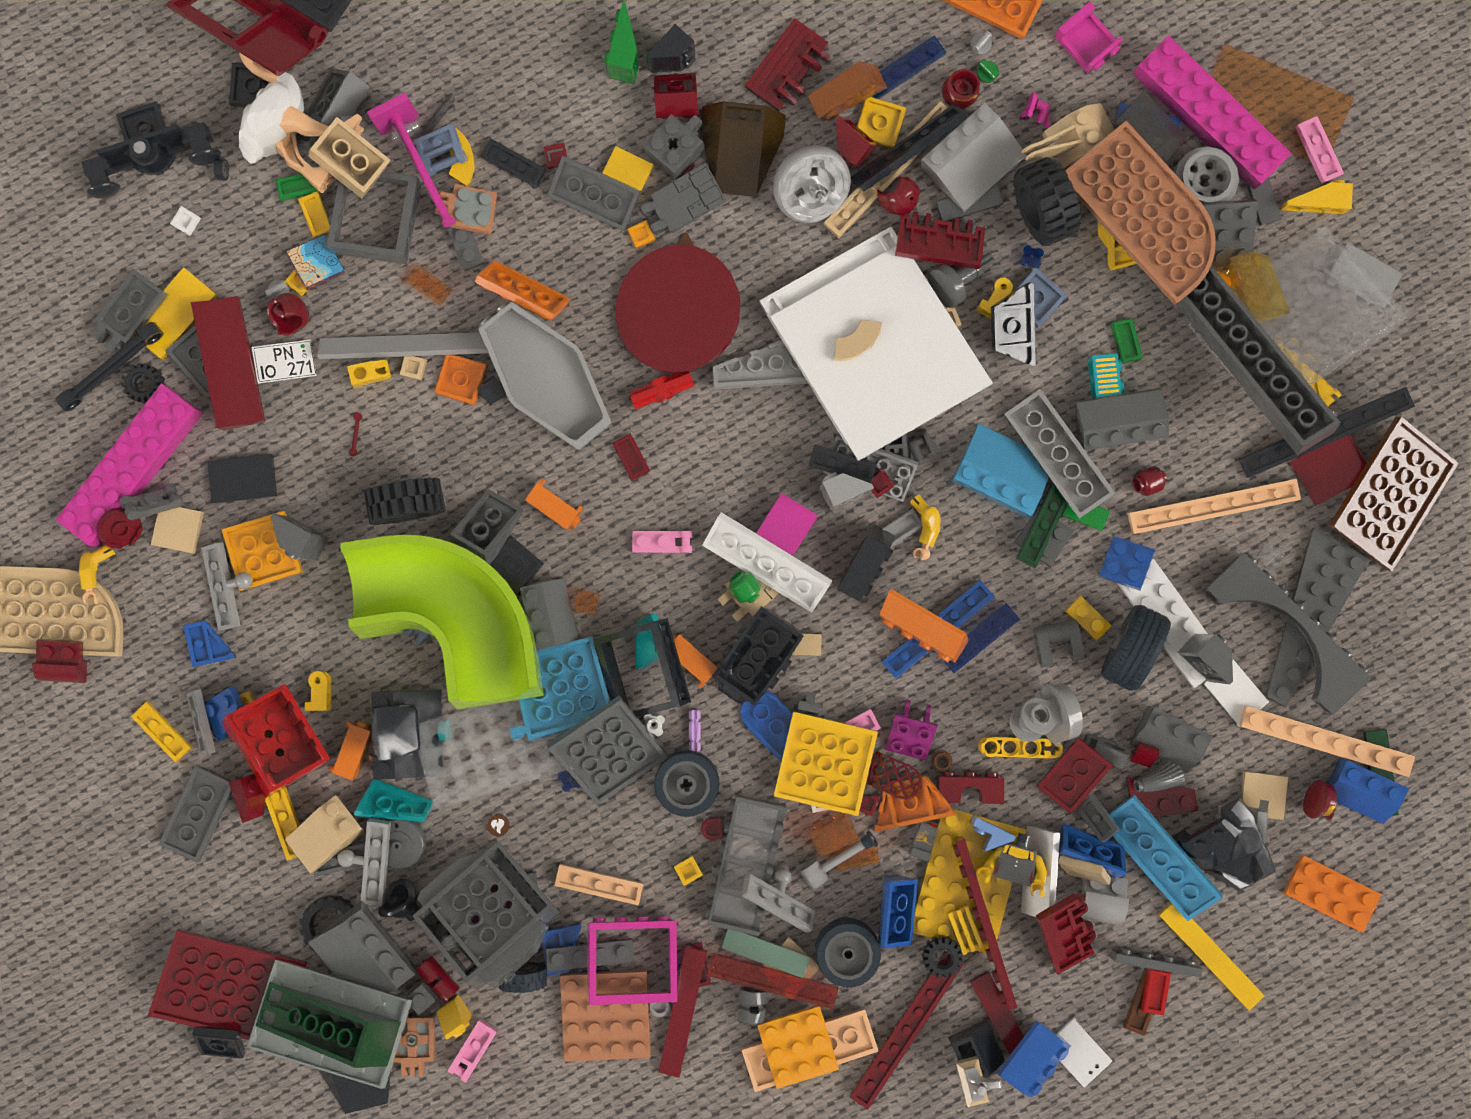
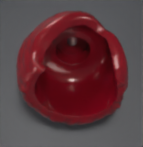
M898 176L899 183L895 191L883 193L881 190H877L880 206L888 213L895 215L908 214L918 204L920 189L908 176Z
M282 293L275 296L267 305V315L271 323L277 328L278 335L295 334L307 325L309 321L308 308L297 295Z

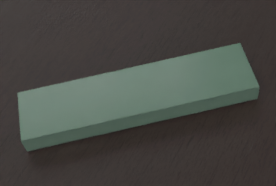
M729 929L722 945V949L804 978L811 957L751 934Z

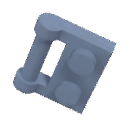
M449 124L414 140L420 158L430 177L436 175L437 171L456 163L462 164L467 162L466 153L462 148L453 124ZM454 149L455 155L434 164L431 163V158Z

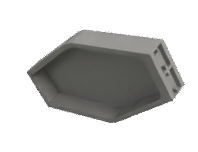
M505 302L497 309L498 313L492 318L488 316L480 323L481 327L478 330L509 401L518 410L580 451L612 424L582 352L575 344L515 303L510 302L507 304Z

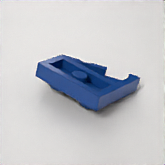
M207 621L183 625L192 667L236 658L235 654Z

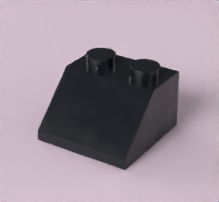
M674 24L646 55L648 70L651 73L681 72L685 67H691L695 61L694 40Z

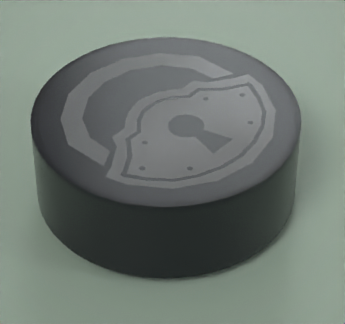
M216 159L213 167L214 175L219 181H227L229 178L228 161L226 159Z

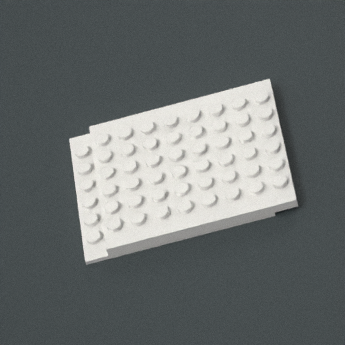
M892 227L887 228L759 300V304L832 423L858 461L993 384L914 259L895 256L897 235ZM860 320L882 322L881 331L876 342L866 352L851 360L834 361L837 338L853 334L858 328Z

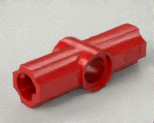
M689 372L675 373L668 377L656 378L650 381L648 385L628 393L635 410L654 402H663L665 398L666 400L671 399L675 394L695 386Z

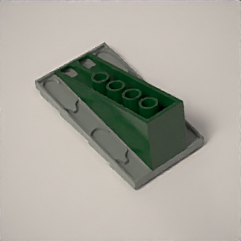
M275 960L247 1048L382 1089L386 1087L412 1000L293 963Z

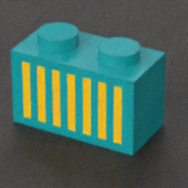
M1118 353L1094 355L1087 359L1092 399L1118 395L1124 392V382L1120 380L1122 361L1118 359Z

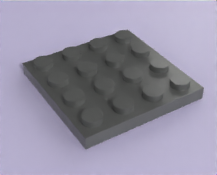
M617 696L547 744L548 750L597 805L668 758L665 750L620 696Z

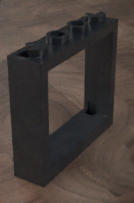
M668 618L594 639L610 699L613 700L620 696L629 707L611 641L651 629L671 701L632 711L637 717L679 707L691 702Z

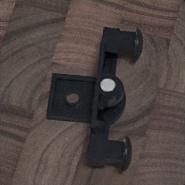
M155 101L116 114L124 141L96 150L99 156L82 161L81 164L85 176L88 177L91 185L87 190L88 195L93 198L104 199L114 196L120 190V185L111 182L109 175L131 168L146 175H159L171 167L176 158L175 154L192 149L193 152L189 157V161L192 164L198 166L210 165L216 159H220L221 151L211 148L210 142H213L209 127L204 122L183 129L177 124L166 127L160 105ZM142 124H148V131L141 134L139 127Z

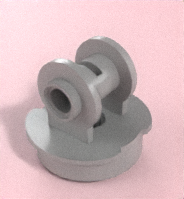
M1063 683L1046 684V687L1036 692L1035 698L1030 699L1023 706L1014 710L1010 717V728L1013 734L1025 742L1036 741L1045 734L1054 745H1059L1063 741L1077 738L1081 734L1083 727L1079 702L1073 691Z

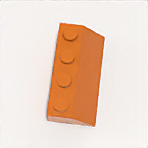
M890 589L880 612V617L883 620L882 623L890 629L896 627L901 630L900 634L909 640H912V638L920 642L919 646L929 652L933 649L938 652L937 656L948 663L951 660L955 663L968 643L967 634L893 589Z

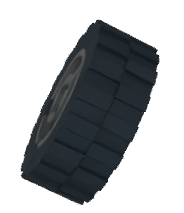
M526 962L515 972V977L508 983L503 982L499 985V989L512 993L533 992L543 989L547 986V967L541 963Z

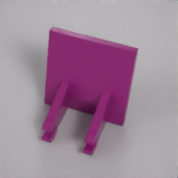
M906 699L902 715L895 714L884 750L926 760L938 724L929 722L931 705H926L923 721L908 718L911 700Z

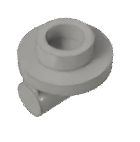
M986 30L984 33L974 35L970 42L971 50L978 55L988 53L992 46L990 39L992 34Z
M274 280L269 284L265 293L269 298L273 299L282 293H290V289L284 280Z

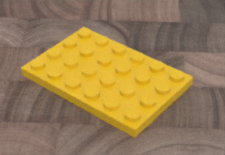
M954 809L956 815L940 818L938 821L939 826L934 838L931 856L926 865L915 906L913 933L929 938L934 936L938 938L939 935L948 936L958 944L947 912L967 905L979 936V928H982L980 919L976 920L973 914L972 907H975L973 899H969L965 888L969 884L967 877L962 878L959 869L962 862L960 857L956 858L952 846L956 844L954 838L962 835L965 838L976 876L978 869L984 866L989 856L998 847L984 851L982 845L988 833L986 832L984 836L973 830L975 826L969 822L974 814ZM977 816L1016 836L1015 840L1009 842V844L1016 845L1018 833L1026 834L1027 830L1024 828ZM991 873L990 881L985 883L987 875L982 874L978 879V883L997 940L1012 882L993 877ZM964 911L962 912L963 919L973 944H976L977 942ZM954 915L953 917L964 946L968 947L969 945L957 915ZM981 939L984 948L975 950L986 953L985 949H988L987 941H982Z

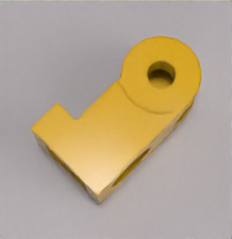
M1007 278L998 279L992 286V294L988 301L982 299L976 311L991 319V306L1012 292V282Z
M388 360L369 361L347 366L351 385L354 389L362 387V385L391 378Z
M315 671L311 673L308 679L311 687V702H305V711L331 710V676L325 671Z

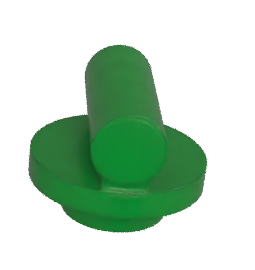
M986 59L980 62L977 70L979 79L985 83L993 82L1000 74L998 66Z

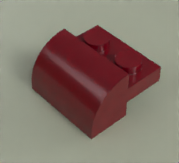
M36 640V662L32 663L35 678L39 681L85 683L87 679V661H83V641Z

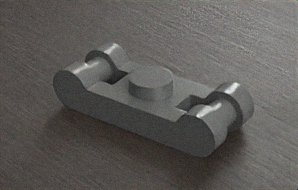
M168 484L163 489L134 497L124 496L119 500V503L125 509L127 518L134 520L178 508L183 504V500L180 495H177L178 491L175 485Z

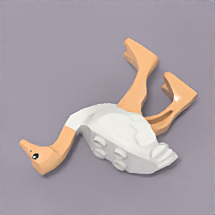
M239 53L244 65L254 75L270 82L264 89L262 88L258 91L256 99L251 104H248L243 111L239 130V148L243 157L252 164L258 162L263 157L278 153L284 157L289 167L300 172L318 191L324 193L336 178L321 166L312 168L304 161L297 148L296 134L321 136L329 126L303 113L304 102L301 89L292 75L285 72L280 76H276ZM359 114L344 122L359 135L364 131V128L359 125L362 120Z

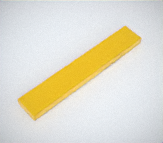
M1171 902L1158 913L1164 922L1246 1009L1250 1011L1264 997V994L1193 919L1187 921Z

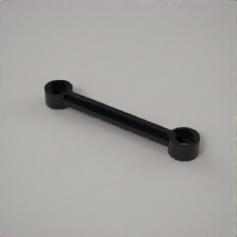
M155 322L145 324L138 330L137 336L74 388L60 393L55 401L64 412L73 410L82 403V398L146 345H152L160 340L164 333Z

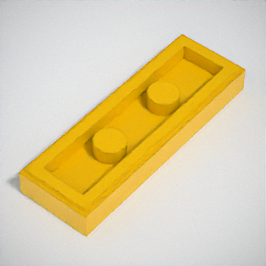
M146 701L131 716L174 762H178L193 747L149 701Z

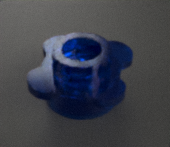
M1030 245L1023 248V257L1020 259L1021 265L1038 269L1041 266L1040 259L1044 255V251L1041 248L1034 249Z
M562 771L558 774V779L562 782V790L564 792H569L575 787H581L568 771Z

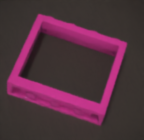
M658 916V920L649 921V917H636V921H628V917H615V922H606V918H593V922H587V1003L589 1005L677 1002V921L671 920L670 916ZM668 928L669 991L596 994V930Z

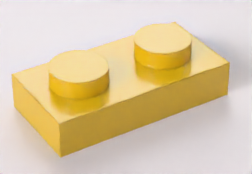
M1079 596L1065 610L1095 641H1098L1112 626L1082 596Z

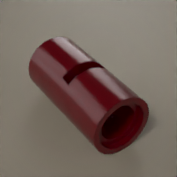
M432 955L415 970L443 1003L460 989L459 985Z

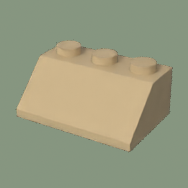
M338 117L335 118L309 151V157L361 199L375 184L391 161Z

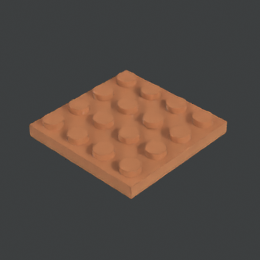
M647 969L596 972V994L648 992ZM587 972L561 973L564 1062L651 1058L649 1003L589 1005L587 1003Z

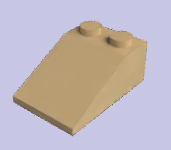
M335 795L312 813L285 841L310 874H312L365 832Z

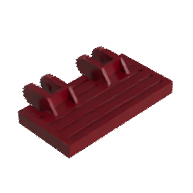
M794 18L747 81L745 88L778 112L784 106V102L778 97H781L791 105H795L798 101L784 88L788 86L796 93L803 95L805 89L799 84L809 72V68L803 65V63L820 72L822 66L809 55L812 52L823 61H828L830 56L824 50L829 42Z
M917 211L912 213L911 224H909L910 215L901 214L895 256L980 269L985 227L976 226L975 232L972 234L973 220H968L965 226L966 231L963 233L959 232L960 218L954 219L951 231L952 222L934 219L933 226L930 227L931 214L926 213L924 216V226L917 225Z
M1082 893L1071 894L1036 915L1053 970L1057 975L1094 954L1093 948L1089 943L1096 938V933L1093 931L1094 926L1092 922L1084 921L1081 917L1088 911V906L1085 903L1086 899Z

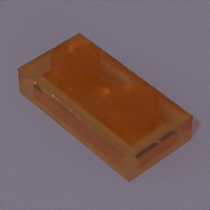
M418 264L405 280L406 283L440 307L453 290Z
M853 845L834 848V856H837ZM872 846L869 849H863L837 865V871L880 863L877 847Z

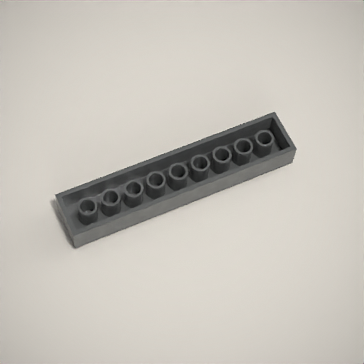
M1211 265L1201 283L1176 305L1298 456L1333 434L1341 422Z

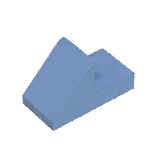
M975 815L972 816L969 822L975 826L974 831L984 836L986 832L988 833L982 845L984 851L1012 842L1016 838L1012 833Z

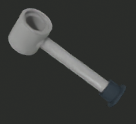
M867 831L866 835L860 838L861 841L822 865L815 859L802 867L799 873L809 888L813 890L821 886L829 879L826 874L827 871L865 848L877 847L878 843L873 834Z

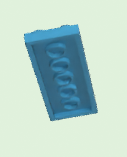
M1132 795L1109 812V815L1121 829L1113 837L1120 845L1124 846V850L1187 921L1222 899L1223 894L1135 795Z

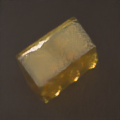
M1248 252L1229 258L1226 271L1231 280L1234 293L1258 322L1290 313L1268 255Z

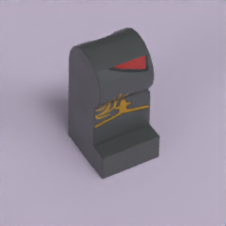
M930 820L918 823L908 850L910 856L929 862L939 822Z

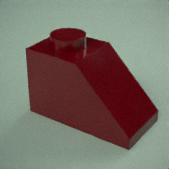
M254 774L229 782L242 823L264 815L265 796L255 781L256 776Z

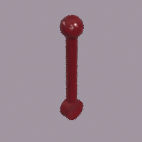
M356 412L353 416L355 427L352 448L349 450L350 456L357 455L356 444L359 423L363 418L359 412Z

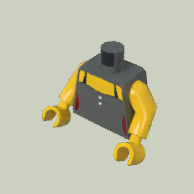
M1018 833L1016 845L1007 843L999 846L989 856L984 866L978 869L977 879L982 874L987 875L985 883H988L992 873L993 877L1029 886L1032 896H1034V891L1040 890V895L1043 897L1045 895L1043 886L1045 885L1047 870L1038 851L1029 849L1031 836Z

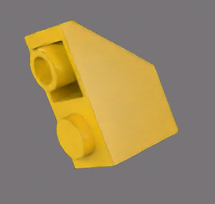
M459 995L443 1004L436 1012L446 1039L452 1036L457 1038L466 1031L465 1028L470 1025L469 1020L473 1016Z

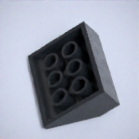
M441 690L372 692V707L415 704V708L418 711L421 744L419 754L373 761V780L443 775V741L439 740L437 733L438 723L442 720Z

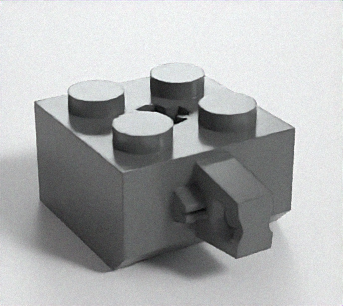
M671 114L643 145L646 155L677 180L684 171L689 169V166L698 159L705 149L703 141L697 137L699 135L697 131L702 126V120L694 115L687 123L685 121L681 123Z

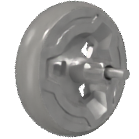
M809 145L795 150L783 160L774 177L773 194L779 209L790 219L801 223H816L829 218L840 209L848 196L851 183L849 168L845 160L831 148L821 145ZM812 167H817V174L811 172ZM802 187L804 193L796 196L795 191Z

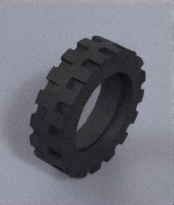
M328 895L310 904L304 911L303 918L300 921V925H302L300 933L304 937V943L310 946L308 941L316 936L314 919L320 910L332 907L345 914L354 907L351 901L343 899L342 896Z

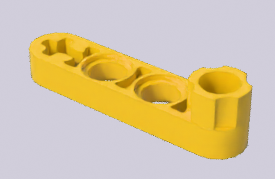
M986 736L980 739L978 749L987 757L1058 758L1063 752V745H1054L1058 747V750H1055L1053 754L1049 750H1042L1043 754H1040L1042 749L1040 742H1043L1042 746H1051L1052 742L1048 738H1039L1033 741L1037 746L1036 751L1029 754L1025 750L1028 742L1022 741L1017 737ZM988 741L995 745V748H990L989 752L984 748ZM1007 741H1013L1015 744V750L1011 753H1007L1004 750V744Z

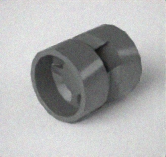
M742 986L739 988V1002L742 1004L738 1006L737 1020L749 1024L765 1022L766 1008L763 1005L767 1000V989L757 986Z

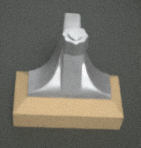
M977 1056L955 1061L967 1107L989 1102L987 1091L1002 1087L1000 1079H989L982 1076Z

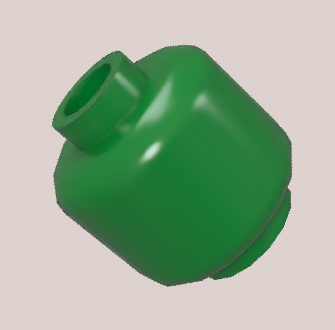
M740 571L729 580V590L738 602L744 603L748 601L752 603L759 597L758 592L761 589V585L751 572Z

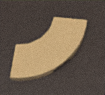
M860 320L859 326L853 334L837 338L834 361L851 360L866 352L876 342L881 331L882 322Z

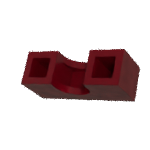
M942 771V775H937V789L948 803H961L962 791L966 787L974 786L979 791V802L982 804H1004V777L998 776V772H985V776H979L977 772L965 771L964 775H955L954 771Z

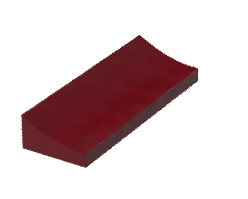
M233 296L223 299L191 302L216 428L225 431L266 422L240 297Z

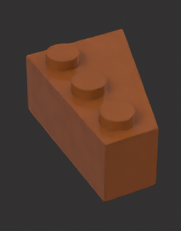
M859 61L808 95V98L818 119L831 121L837 118L840 113L881 92L887 86L877 65Z

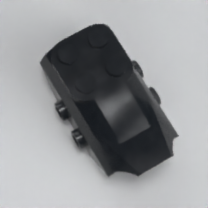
M761 606L746 628L742 626L735 635V638L738 639L733 646L729 644L722 655L725 658L712 675L718 681V690L738 704L750 702L755 706L768 688L773 689L779 681L777 675L780 671L785 672L792 663L790 657L804 635L784 618Z

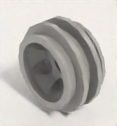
M1201 147L1190 151L1181 158L1173 169L1177 177L1201 203L1230 201L1236 193L1239 183L1238 169L1232 158L1222 150L1213 147ZM1205 165L1208 166V167H1210V168H1212V169H1211V170L1206 169ZM1191 166L1196 167V173L1190 171ZM1216 175L1219 176L1220 182L1216 180ZM1200 181L1204 183L1203 186L1199 184ZM1211 190H1216L1218 195L1212 196Z

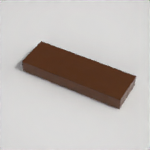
M1148 968L1143 970L1123 1024L1125 1029L1145 1036L1152 1017V1013L1141 1011Z

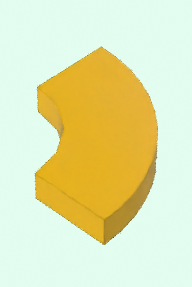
M456 128L460 143L467 156V162L452 165L449 175L468 187L475 168L474 155L468 140ZM454 149L449 151L451 156L455 155Z

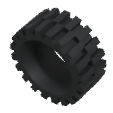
M436 477L396 481L390 484L374 486L363 491L370 525L407 522L431 517L446 511L441 482Z

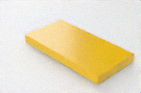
M184 267L164 289L168 296L147 322H155L164 333L162 338L156 343L146 345L150 351L162 360L168 355L166 350L194 325L191 302L215 300L218 296Z

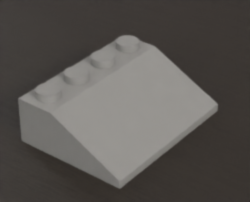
M984 103L922 158L921 169L965 213L1016 165L1024 160L1027 154L1022 153V147L1001 118Z

